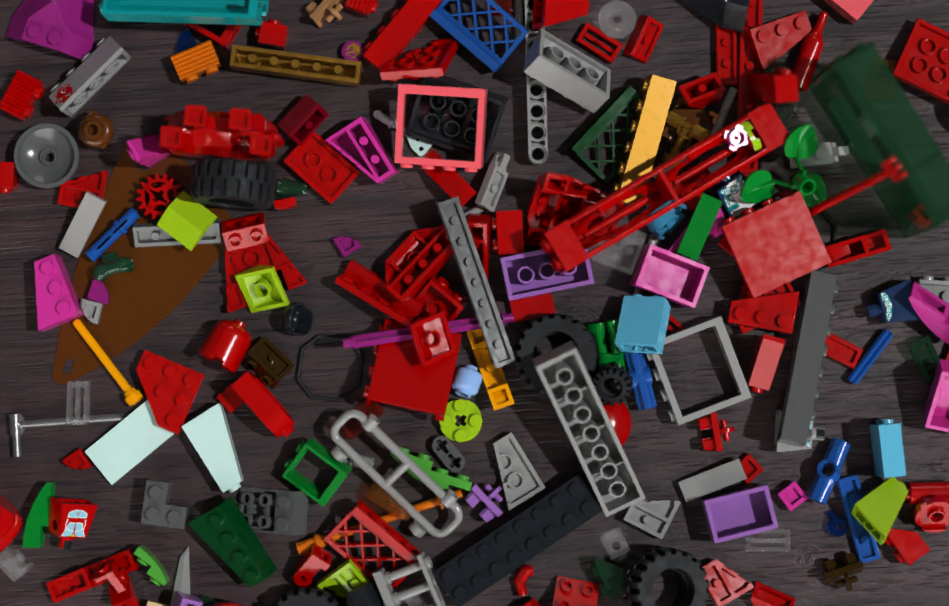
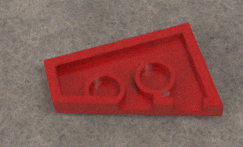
M806 10L746 31L760 72L813 31Z
M799 291L730 301L727 323L792 334Z

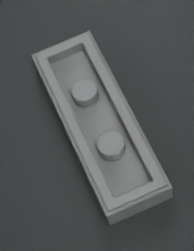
M89 191L86 192L59 249L76 258L80 257L107 203L106 200Z
M739 458L678 481L685 501L689 502L745 480L747 477Z

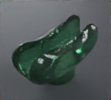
M117 251L101 256L102 263L95 266L93 276L98 281H104L115 273L132 272L135 264L129 257L119 258Z

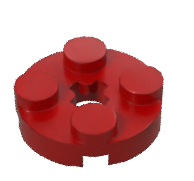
M949 496L921 497L918 501L919 504L913 512L916 525H919L923 531L929 533L947 530L946 526L949 525Z

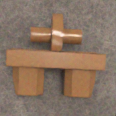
M323 0L319 6L315 2H311L306 7V11L310 14L309 17L314 23L322 28L326 22L330 23L334 18L339 21L343 18L339 12L343 9L342 4L345 0Z

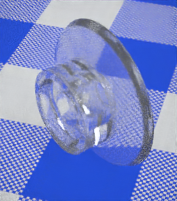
M610 1L599 12V27L608 37L615 39L624 38L636 26L635 11L624 1ZM618 17L621 22L616 24L613 22V18Z

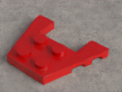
M269 234L268 243L233 251H227L225 246L228 313L247 307L235 275L257 265L274 266L276 271L281 270L289 290L308 284L307 280Z

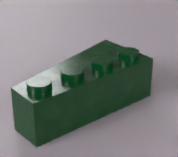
M231 496L199 513L188 522L192 529L249 588L265 581L277 570V567Z

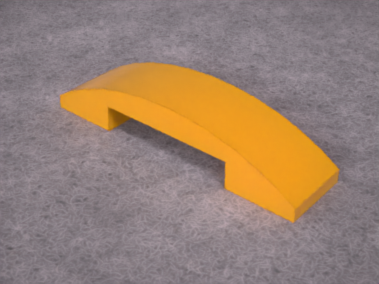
M481 330L466 331L494 411L515 404L502 367L496 369L493 367Z

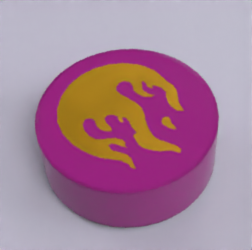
M348 41L343 45L342 55L345 60L360 61L364 52L360 43Z

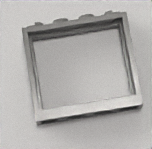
M721 316L710 318L666 335L664 345L713 326L738 395L682 416L659 354L646 353L648 361L652 360L655 367L652 369L656 382L660 380L663 389H660L664 402L668 401L670 407L667 410L671 421H675L677 425L752 398Z

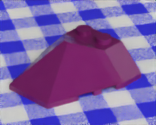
M24 0L12 16L6 37L24 43L30 42L64 53L68 57L82 60L85 55L92 52L95 43L94 0Z

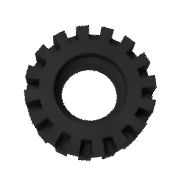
M608 363L606 367L603 365L600 370H597L593 379V385L600 400H604L603 404L606 405L608 401L610 406H614L615 402H617V405H620L622 400L625 402L630 396L633 378L632 376L630 377L629 370L625 372L623 365L621 368H618L617 363L614 366ZM608 378H615L620 382L621 387L617 391H611L605 387L604 381Z

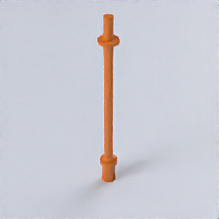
M461 489L454 491L458 499L463 497ZM437 495L435 498L412 505L418 512L438 505L441 509H445ZM400 509L380 517L389 523L409 516V514L404 509ZM360 524L348 528H360ZM317 533L312 538L296 542L299 555L306 554L314 543L321 548L325 547L328 544L323 540L325 536ZM335 533L331 538L334 541L345 538V533ZM348 533V536H351V535H354V534H357V533Z

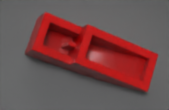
M433 149L423 157L443 159ZM435 166L434 169H422L450 198L458 196L462 208L477 194L456 171L443 170V166Z
M886 229L825 247L831 263L827 264L828 268L892 250Z

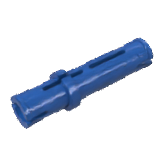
M130 207L119 220L113 221L114 225L85 254L95 262L122 234H126L128 232L127 229L141 216ZM127 220V222L116 233H114ZM111 236V238L100 249H98Z

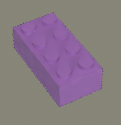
M542 250L500 258L508 302L593 285L594 279L590 259L561 275L559 271L556 273L550 264L552 259L548 252L545 254Z

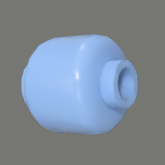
M466 364L465 367L456 369L452 380V388L455 390L456 395L471 398V396L479 392L483 378L477 371V367Z

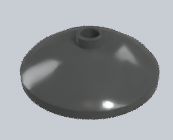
M44 123L29 128L20 136L14 150V162L18 173L25 181L39 188H55L66 183L74 175L79 164L80 153L76 140L66 129L55 124ZM49 154H53L52 161H47Z

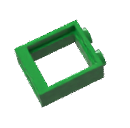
M311 437L306 443L302 441L295 452L298 454L295 459L290 457L283 468L286 471L282 477L325 507L353 468L345 462L337 461L328 449ZM308 450L339 472L325 491L295 469Z

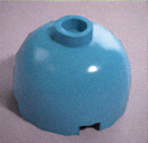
M665 200L664 204H662L649 215L660 210L661 208L665 207L673 201ZM682 203L648 223L649 231L658 239H665L662 235L666 232L671 234L684 217V214L681 212L683 208L686 210L687 206Z

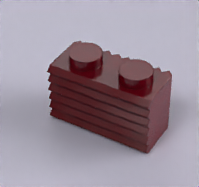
M306 94L282 118L277 126L301 146L305 139H308V136H311V133H314V130H317V127L323 123V120L329 117V114Z

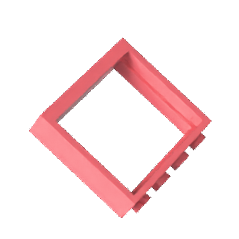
M398 84L394 163H400L402 168H413V164L422 165V169H434L435 166H443V170L456 171V167L465 168V172H477L478 169L483 168L488 89ZM406 94L478 98L475 161L403 156Z

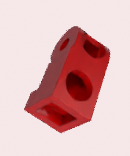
M314 543L297 563L294 582L301 587L310 585L313 576L320 568L326 571L330 567L332 554Z

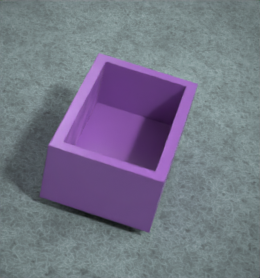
M766 484L701 500L711 541L715 544L779 528L769 488Z

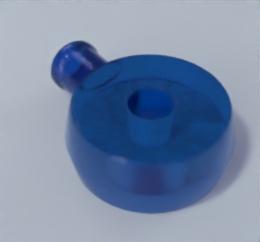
M834 510L827 513L830 517L827 524L828 532L834 537L843 536L848 529L846 520L842 517H836Z

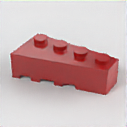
M788 66L775 67V72L748 74L750 100H762L763 102L768 101L771 103L799 101L797 74Z

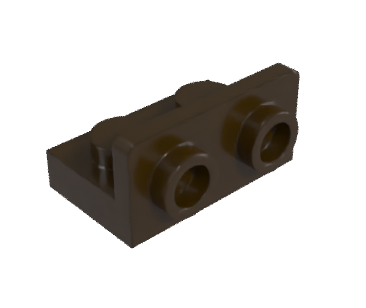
M265 336L246 353L243 359L247 368L255 371L260 376L261 381L273 389L295 367Z

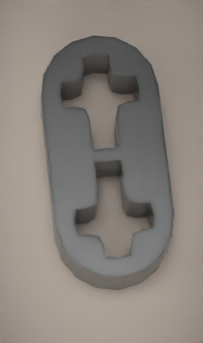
M446 436L436 437L432 443V449L450 471L459 472L465 465V459L460 451ZM439 439L440 441H447L446 448L449 450L447 454L442 449L439 451L436 449ZM452 454L454 458L460 457L461 461L459 464L461 466L458 468L456 466L451 467L450 463L452 461L448 455Z

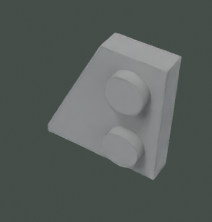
M642 500L629 506L623 520L663 539L681 502L678 500Z

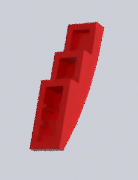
M132 548L47 582L46 585L53 603L108 582L107 578L98 583L93 580L95 568L102 562L115 559L122 568L126 569L127 573L139 569Z

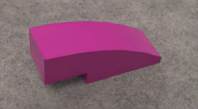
M914 282L909 294V300L913 309L935 335L949 344V304Z

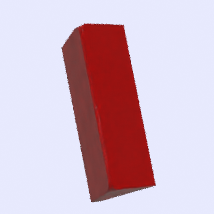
M640 15L623 53L647 64L664 25L649 15Z

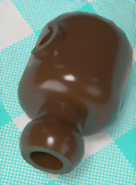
M96 110L88 112L79 125L78 139L90 147H102V149L111 147L110 143L116 134L115 124L105 114H99Z

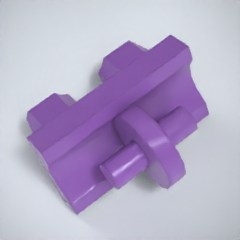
M475 483L471 487L472 491L465 498L466 502L473 508L482 500L487 506L479 515L486 522L492 520L495 516L499 517L503 512L491 499L494 498L500 503L503 498L498 493L502 488L498 486L494 489L490 484H487L484 487L489 493L487 496Z

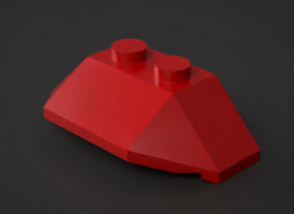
M444 225L414 230L385 261V288L401 303L419 294L428 282L447 264L453 254Z

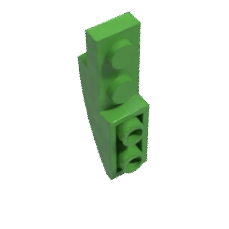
M400 447L445 492H447L449 485L467 491L471 490L473 482L469 481V476L457 473L456 477L448 475L449 470L436 467V470H432L434 461L430 460V455L418 452L417 456L409 454L410 449ZM392 452L390 453L400 465L402 462ZM409 468L406 470L414 478L421 481Z

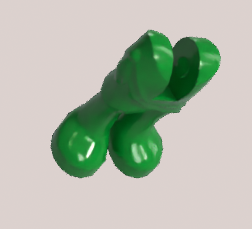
M619 318L605 321L610 339L611 353H607L604 322L584 324L590 330L596 342L597 370H600L603 365L606 367L608 363H617L618 368H621L622 365L625 367L624 352H620L615 344Z

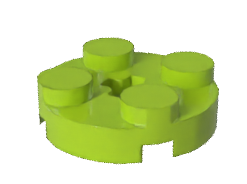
M453 400L447 404L444 422L439 421L440 428L443 434L452 441H469L481 429V412L469 400ZM457 415L460 417L466 416L465 426H457L455 424L457 422L455 418Z

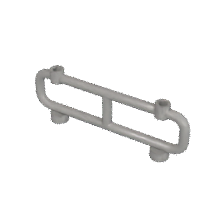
M356 409L345 411L331 426L330 435L336 444L330 450L332 456L341 463L350 457L414 519L409 525V529L416 537L421 538L428 532L433 537L442 538L454 531L463 518L462 509L456 502L458 500L457 494L451 489L445 492L377 426L380 421L374 414L371 413L366 416L363 412ZM350 418L358 419L365 430L377 437L402 462L385 479L339 435V429ZM408 468L440 498L441 503L445 507L450 508L454 512V518L443 529L435 528L391 486Z

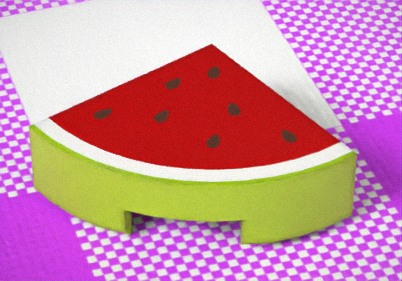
M748 121L741 123L740 125L747 134L748 145L754 151L761 149L760 139H756L752 133L753 126Z

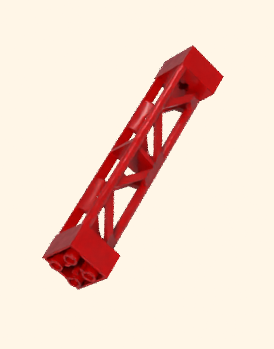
M767 102L545 232L539 237L541 240L538 242L539 246L545 254L548 252L552 259L550 264L556 273L559 271L562 275L784 144L789 133L772 104ZM745 121H748L753 126L752 133L756 139L759 138L762 148L741 162L739 161L753 150L748 144L738 147L736 151H731L727 146L676 176L681 168L705 151L728 142L727 139L722 137L724 132L733 130L736 125H740ZM734 152L737 153L733 159L718 170L690 184L682 185L683 182ZM682 159H684L682 162H680L679 164H677L675 167H673L672 169H670L668 172H666V173L664 174L663 171H664L665 169L669 168L670 166H672V165L676 164L677 162L681 161ZM657 175L655 178V182L647 183L641 187L632 190L636 186L642 184L643 182ZM700 185L699 187L693 189L692 191L678 198V195ZM637 194H643V197L588 228L594 219L615 204ZM665 200L673 201L665 207L661 208L660 210L649 215L662 204H664ZM644 205H649L645 211L630 222L602 236L592 237ZM594 212L592 215H590L585 220L576 225L573 229L571 228L570 225L579 221L580 219L584 218L590 213ZM610 238L609 240H607V241H605L604 243L600 244L599 246L593 248L592 250L588 251L587 253H586V251L584 250V249H588V248H590V247H592V246H594V245H596V244H598V243H600V242H602V241H604V240Z

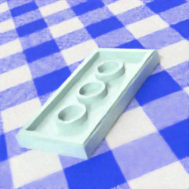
M146 400L84 452L110 484L113 485L175 433L158 426L149 401Z

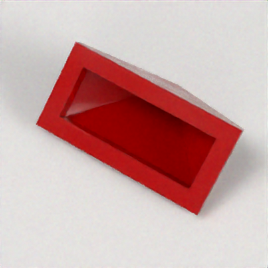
M758 581L754 583L751 601L754 606H794L795 598Z

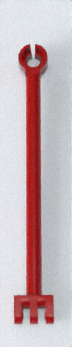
M895 155L881 163L884 168L883 170L814 205L808 210L812 217L889 176L893 182L904 178L908 173L906 170L898 172L903 166L901 163L892 164L897 160Z

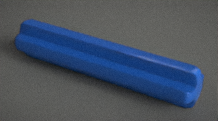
M883 329L848 375L847 379L852 384L856 385L859 383L893 338V334L889 330Z

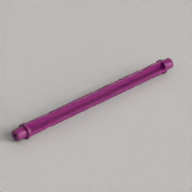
M499 313L503 325L514 322L512 313ZM476 317L447 321L451 333L480 329ZM409 327L352 335L350 338L342 339L343 348L352 347L354 349L411 340L412 335Z

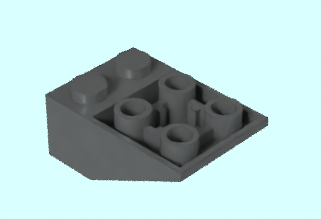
M240 487L239 509L254 532L291 536L306 535L308 495L304 492L292 489Z

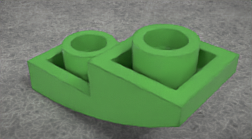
M138 546L134 554L138 556L137 561L145 566L149 564L151 566L146 573L150 576L149 579L158 586L168 584L170 579L161 562L145 546Z

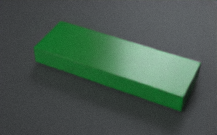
M702 193L677 249V254L695 262L697 261L723 201Z

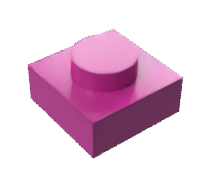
M792 481L777 493L789 511L794 510L808 499L795 481Z

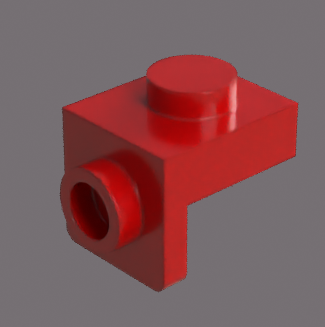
M115 559L102 562L95 568L93 580L96 583L107 578L118 593L126 590L129 575L126 569L122 568Z

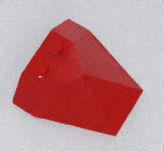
M545 172L537 178L526 211L524 245L540 247L538 242L541 241L539 237L542 234L607 197L608 194L566 174ZM621 201L594 219L588 228L622 209L624 202ZM594 212L590 213L589 215L570 225L571 228L573 229L576 225H578L580 222H582L587 217L592 215ZM618 221L592 237H599L616 229Z

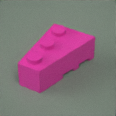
M359 117L326 139L329 144L357 165L359 169L376 183L383 184L400 173L365 117Z
M52 254L35 261L38 331L45 332L84 316L62 257Z

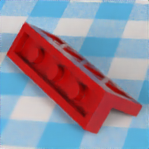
M353 259L348 263L344 273L335 280V283L406 327L417 320L425 303L415 297L401 303L386 290V280Z

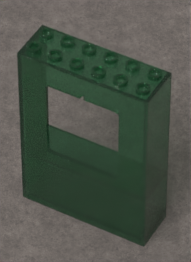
M861 42L847 52L846 55L842 54L832 60L828 66L812 79L813 83L809 88L845 145L849 147L850 153L866 178L883 170L884 168L881 163L895 155L897 160L892 164L901 163L903 166L898 172L907 171L908 174L896 182H893L889 176L872 185L874 191L906 239L935 229L949 220V162L873 43L869 42L865 45Z

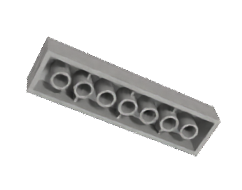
M573 341L532 359L606 517L646 499Z

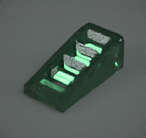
M926 335L906 345L925 382L928 384L933 381L935 373L929 376L927 372L937 367L940 358L929 336ZM923 345L926 346V349L917 352V348ZM929 352L930 356L921 360L920 356ZM931 360L934 361V364L926 368L924 367L925 363Z

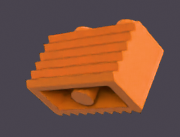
M211 40L170 56L182 83L190 84L199 80L198 76L203 74L207 76L213 75L219 71L218 68L222 67Z

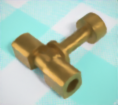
M670 111L665 123L677 129L675 133L678 134V137L670 152L665 151L661 160L666 162L677 156L686 139L691 140L693 137L698 141H702L709 136L711 131L699 124L693 125L686 121V117L675 111Z

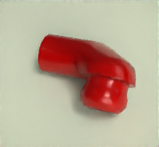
M531 565L519 567L513 577L518 597L528 594L525 582L529 576L534 574V569Z

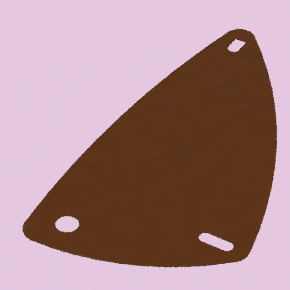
M126 143L106 185L104 200L107 203L79 257L72 281L79 303H81V299L94 301L87 298L93 278L102 281L108 290L110 302L109 305L103 304L99 324L90 322L85 315L77 319L81 320L110 360L128 349L166 318L196 287L225 248L223 236L221 243L197 244L192 251L184 245L135 247L132 224L127 229L128 232L122 234L95 262L85 254L114 225L113 221L119 220L130 207L141 216L135 222H139V224L153 223V221L159 222V216L156 220L152 219V213L149 216H145L146 209L140 210L138 208L142 202L136 201V198L141 197V194L136 191L137 189H143V186L140 184L141 182L148 183V176L155 179V174L157 173L161 178H163L164 174H167L168 181L174 178L176 180L174 185H181L182 188L178 192L182 193L184 191L190 195L192 167L176 155L170 153L169 157L148 170H139L136 160H133L127 151L130 148L128 143ZM164 183L155 184L153 187H161ZM173 190L170 193V199L172 202L174 200ZM148 192L146 195L147 204L150 201V196ZM153 192L158 200L167 203L162 196L163 194ZM203 205L218 218H221V223L222 221L232 219L227 209ZM159 207L156 211H164L167 207ZM127 220L114 233H116L127 222ZM111 236L98 249H100L111 238ZM74 320L62 324L53 367V379L60 385L69 384L103 365L74 327ZM67 359L74 361L70 374L62 372Z

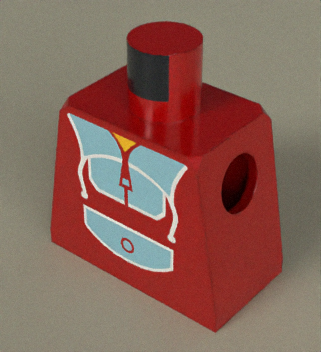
M51 497L49 532L60 537L59 548L71 549L73 538H85L87 536L98 507L97 504L88 499Z

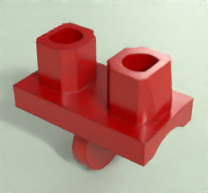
M712 412L707 416L698 418L699 430L710 429L712 437L701 439L702 449L714 450L715 452L723 451L721 433L723 434L724 441H730L729 432L735 431L734 426L728 427L727 420L723 419L720 420L721 428H719L717 412Z

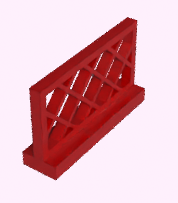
M360 499L323 539L345 559L348 560L350 558L371 581L374 580L373 573L375 571H369L366 568L365 561H377L378 569L381 568V561H393V570H385L386 572H393L396 570V560H404L410 565L418 562L417 555L420 553L415 546ZM352 516L359 521L360 528H348L347 521ZM363 532H372L376 536V542H364ZM335 533H345V543H337L331 537ZM348 533H360L361 542L349 543ZM380 546L391 548L392 556H380ZM349 547H361L362 557H353L349 553ZM364 547H376L377 556L365 557ZM404 576V577H402V578H399V579H397V580H394L393 584H391L393 590H394L407 576Z

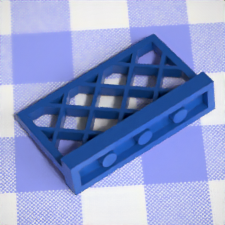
M443 0L437 9H434L430 14V17L494 72L504 65L507 58L530 32L494 0H485L487 1L488 11L476 12V2L472 0L473 12L462 13L460 0ZM449 1H457L458 13L450 14L444 7ZM488 13L489 26L478 27L477 14ZM492 13H501L504 25L493 26ZM462 15H473L474 27L466 28L462 22ZM516 26L522 33L517 39L509 40L508 27ZM504 27L505 40L494 41L493 28ZM489 29L490 41L482 42L479 39L478 30ZM509 42H514L513 45L510 47ZM506 43V53L502 58L495 53L494 44Z

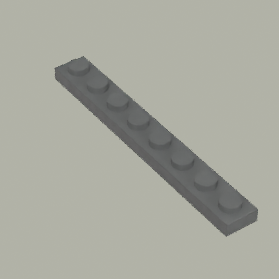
M457 196L437 203L441 220L493 367L496 369L513 363L516 360L459 198Z

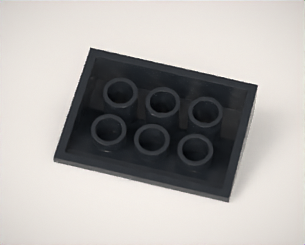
M445 75L439 78L423 77L421 85L480 88ZM491 91L487 92L483 162H487L509 98ZM417 94L405 135L475 159L478 98Z

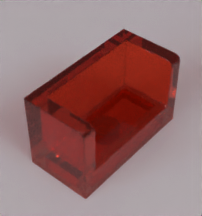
M367 400L356 409L363 412L366 416L372 413L377 418H380L386 412L379 402L372 401L371 406H367ZM350 418L341 427L351 440H354L365 430L361 422L356 418Z

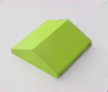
M183 191L167 207L157 226L192 251L218 217L202 204L195 202L190 195Z
M257 265L235 275L251 313L290 304L274 266Z

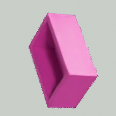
M644 244L629 285L654 295H661L666 297L667 300L684 307L695 308L710 267L655 245Z
M939 359L922 416L925 428L949 432V361Z

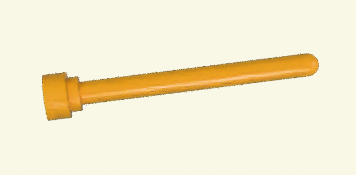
M75 319L73 321L74 327L124 391L127 404L131 407L144 397L139 389L136 390L129 385L81 320Z

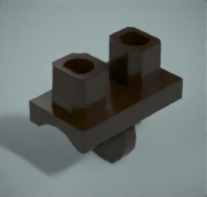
M853 552L842 556L844 567L837 568L834 559L824 561L823 580L825 584L837 581L835 582L837 588L845 586L847 591L852 590V583L858 582L855 574L861 573L862 568H864L862 561L858 562Z

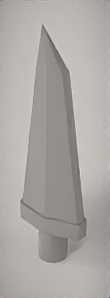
M189 546L179 559L170 606L173 604L177 591L190 594Z

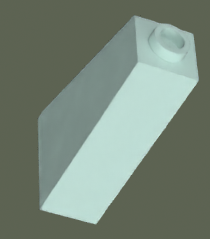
M218 403L181 427L223 493L229 491L231 494L241 487L239 483L244 481L224 407L221 403Z

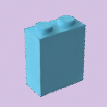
M639 294L623 297L615 344L620 352L663 353L671 309L666 297L661 295L646 297Z
M893 419L875 420L876 424H869L875 476L882 478L906 476L901 424L894 423Z

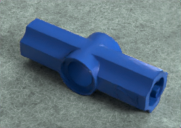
M624 352L630 377L632 376L633 378L632 389L635 394L638 410L657 407L652 388V375L649 366L646 365L644 353Z
M832 437L823 460L817 466V475L807 496L809 499L826 505L835 482L841 476V468L851 446L849 443ZM828 467H833L832 474L825 475V470Z

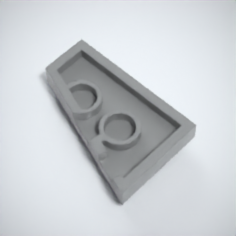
M512 432L493 443L508 510H511L546 488Z

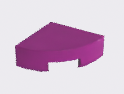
M340 236L333 239L344 258L362 248V245L351 237Z
M93 278L87 298L109 305L110 296L106 286L102 281Z

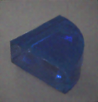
M189 27L181 33L178 39L177 53L198 45Z

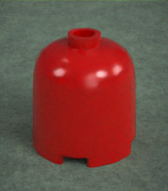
M235 319L233 322L221 320L214 325L198 353L209 361L216 359L221 362L219 367L234 374L251 346L252 337L245 329L246 324L240 320Z

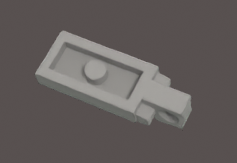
M836 142L818 143L816 152L808 159L800 158V162L803 168L833 164L838 162V157L849 154V147H837ZM788 158L789 168L797 169L798 166L795 158Z
M495 153L475 200V204L487 212L493 213L495 211L509 175L506 172V167L510 156L506 153Z

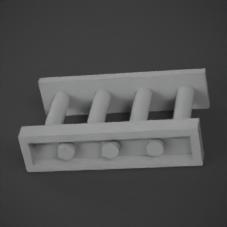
M424 551L417 555L418 562L393 572H386L384 567L375 570L373 577L385 606H400L401 601L431 590L435 602L426 606H446L431 570L433 568L429 555L426 556ZM419 570L423 571L427 582L399 593L397 591L394 592L391 585L394 580Z

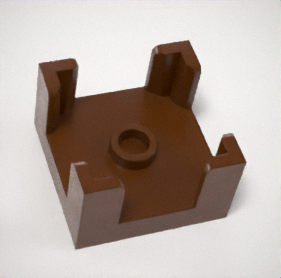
M682 97L678 98L672 110L686 117L687 122L693 125L699 124L710 131L719 116L712 111L707 113L698 108L687 106ZM666 123L661 140L674 145L678 134L675 133L677 129ZM693 137L691 140L686 139L681 149L685 151L700 141Z

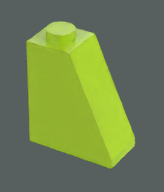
M891 477L855 503L851 514L882 545L905 501L908 490L902 481Z

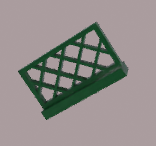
M626 86L568 148L605 184L617 174L619 164L615 167V162L624 161V159L615 160V147H624L625 144L615 145L614 132L626 131V141H629V116L637 115L629 114V104L634 99L636 101L641 99L631 86ZM618 116H625L626 129H614V120ZM611 124V129L605 130ZM603 132H611V145H600L599 136ZM596 147V160H588L583 153L588 148ZM600 147H611V160H600ZM611 162L612 171L607 177L600 172V163Z

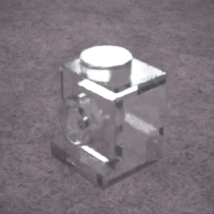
M619 526L599 535L611 560L616 559V561H620L628 557L627 552L631 550ZM617 541L620 543V548L613 549L612 544Z
M7 547L0 553V568L13 582L20 580L34 564L32 562L26 563V557L18 550H10Z

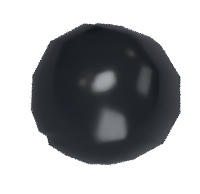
M299 302L290 303L286 306L282 313L281 321L285 331L297 336L308 334L313 323L312 310Z

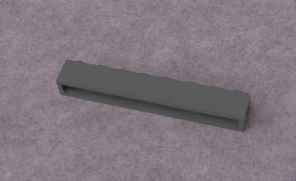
M812 271L807 274L777 442L803 447L811 440L812 429L809 428L811 421H814L816 415V408H813L820 393V387H817L818 379L822 378L824 366H821L822 357L825 358L828 345H825V341L831 332L832 325L829 324L830 316H833L835 310V303L832 302L834 295H837L839 283L836 282L837 275L819 271Z

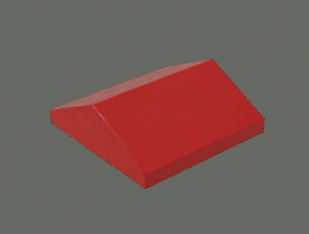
M444 311L419 318L408 325L421 367L456 353Z

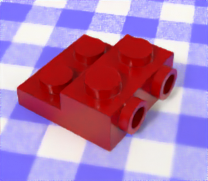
M434 276L416 297L425 303L417 319L444 311L447 321L455 320L468 304L465 301L466 297L460 291L454 292L448 287L450 284L445 278Z

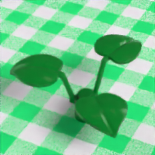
M808 123L795 128L785 140V155L788 158H795V162L800 169V173L793 176L792 183L776 179L772 180V176L767 170H756L748 175L740 193L743 201L747 203H761L769 200L775 193L773 184H779L794 189V191H799L807 206L813 207L827 199L826 187L822 177L816 173L807 174V171L800 162V158H810L818 148V136L812 124Z

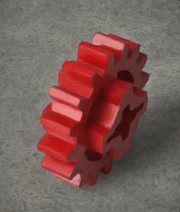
M157 173L155 174V179L148 176V183L141 182L140 184L143 186V189H137L136 191L141 194V197L136 198V201L142 202L138 208L140 210L146 209L145 216H149L152 213L153 220H156L158 216L161 219L166 211H156L159 207H168L172 203L170 199L172 190L175 200L181 194L178 190L182 188L179 184L174 185L176 182L174 178L168 181L167 174H164L163 178H161ZM164 183L161 187H153L155 184ZM147 192L150 196V201L148 202V204L146 200ZM153 192L163 194L162 196L167 203L158 200Z

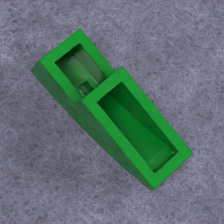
M56 481L47 482L32 505L24 530L23 548H41L45 546V526H49L51 497H55Z

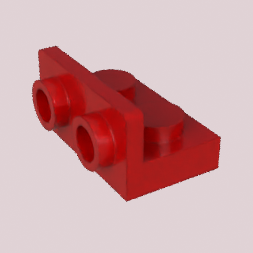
M264 212L222 221V236L227 251L269 242Z

